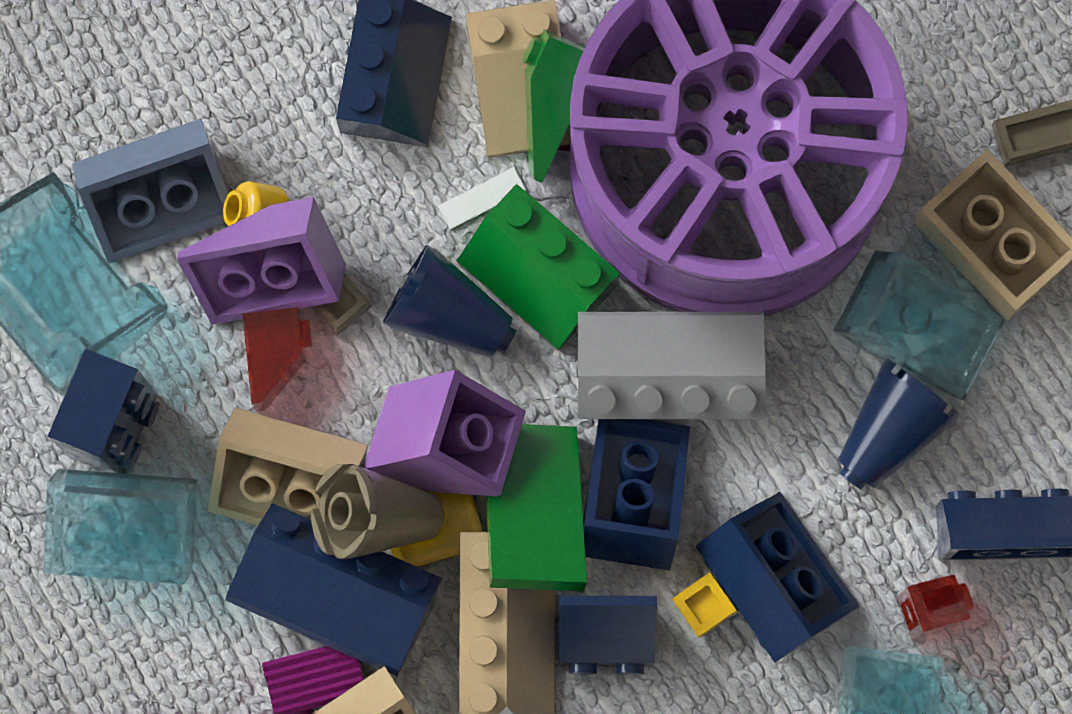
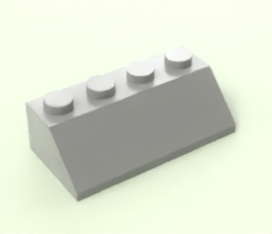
M763 311L578 312V419H765L766 362Z

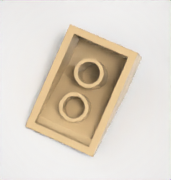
M555 0L465 14L488 158L528 152L525 69L527 64L523 63V58L532 38L539 39L543 30L561 36ZM570 124L560 146L569 145L571 142Z

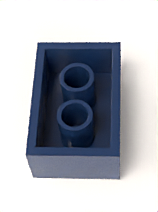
M85 349L47 437L71 459L122 478L126 468L132 470L139 458L142 445L137 442L144 426L151 427L157 416L160 402L155 399L158 394L138 369Z

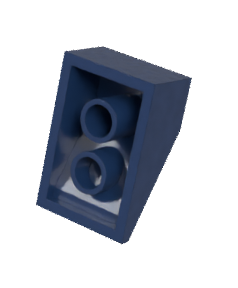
M598 419L583 514L586 558L671 570L679 539L690 426L648 419Z
M560 596L559 666H569V674L595 675L597 674V666H615L617 675H643L644 667H653L657 596Z

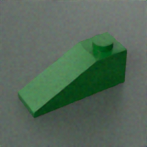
M543 30L539 39L532 38L523 58V63L527 64L525 69L529 172L534 180L541 183L544 181L570 124V100L573 81L580 58L585 47L547 30Z

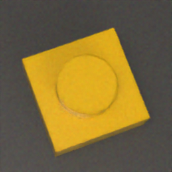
M711 572L672 598L698 638L703 637L738 612Z

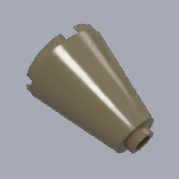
M336 464L324 473L317 483L315 493L321 494L319 509L312 508L311 510L314 537L321 550L326 554L335 555L341 559H352L433 539L439 533L445 519L441 501L435 494L355 464Z

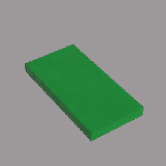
M522 424L502 493L499 496H486L490 588L584 592L587 584L577 427Z

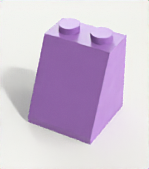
M457 370L390 386L363 468L424 491L499 496L502 493L526 411Z

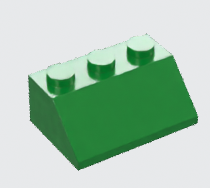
M517 183L484 218L456 260L462 268L557 351L578 330V312H595L619 285L620 273Z

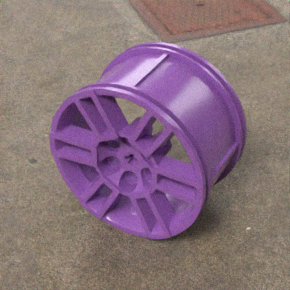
M619 0L600 21L588 40L574 76L570 100L571 142L569 173L571 190L578 217L587 237L597 253L620 273L619 278L644 297L676 312L763 311L764 316L787 310L812 298L834 282L857 257L873 229L881 206L886 200L899 171L908 129V105L899 65L881 29L856 0ZM726 30H743L757 32L761 35L754 46L732 44ZM701 32L708 47V52L695 56L684 35ZM784 42L800 49L789 64L776 56ZM661 45L677 73L671 85L620 78L637 60ZM820 63L835 78L848 98L810 96L805 81ZM734 75L745 76L752 86L746 91H736L729 87L727 80ZM699 94L708 100L709 106L701 111H694L685 105L684 99L689 95ZM773 101H781L789 107L791 113L786 117L777 118L769 114L766 105ZM606 102L655 109L659 111L660 118L659 121L597 117L602 103ZM735 122L742 123L744 125L743 133L738 130L736 136H733L727 132L728 124L733 127ZM818 123L858 124L862 126L865 139L814 134V127ZM686 140H697L703 144L705 152L700 156L689 154L682 150L680 145ZM601 146L663 148L667 150L671 161L638 204L630 209L625 206L609 181L600 155ZM770 146H776L786 153L787 159L779 162H769L764 158L762 151ZM801 161L860 166L867 169L868 175L863 187L853 203L833 225H826L800 182L796 174V168ZM725 166H736L742 170L745 178L739 181L727 180L719 174V171ZM689 183L697 189V193L666 238L655 234L651 229L655 220L684 184ZM771 191H778L804 236L805 242L802 245L793 249H789L786 246L765 200L767 193ZM721 199L740 201L762 250L760 258L725 260L699 255L691 250V245Z

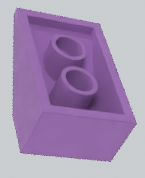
M314 197L270 205L179 251L177 254V260L211 324L337 302L340 298L346 263Z

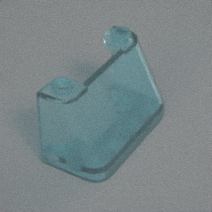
M52 172L0 203V326L46 382L57 393L65 395L85 349L114 360L164 318L168 307L162 294L156 287L143 282H136L128 287L75 224L79 207V199L76 192L71 186L64 184Z

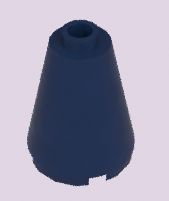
M425 245L407 273L408 277L402 288L398 289L383 323L393 330L490 358L496 351L504 354L516 333V330L510 327L513 317L436 248Z
M889 358L881 365L838 458V461L844 466L839 473L860 490H862L866 483L876 488L952 426L961 416V413L953 407L947 414L943 411L948 404L902 368L896 375L893 374L891 371L896 364Z

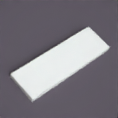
M512 167L440 204L438 209L449 229L452 230L493 209L516 183L525 191L526 189L515 168Z

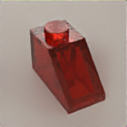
M298 307L242 313L251 404L256 412L266 411L306 362L305 347H313L310 319L302 320Z
M955 574L908 586L896 597L912 641L966 623L971 619L968 611L974 609L967 585L965 583L958 584Z

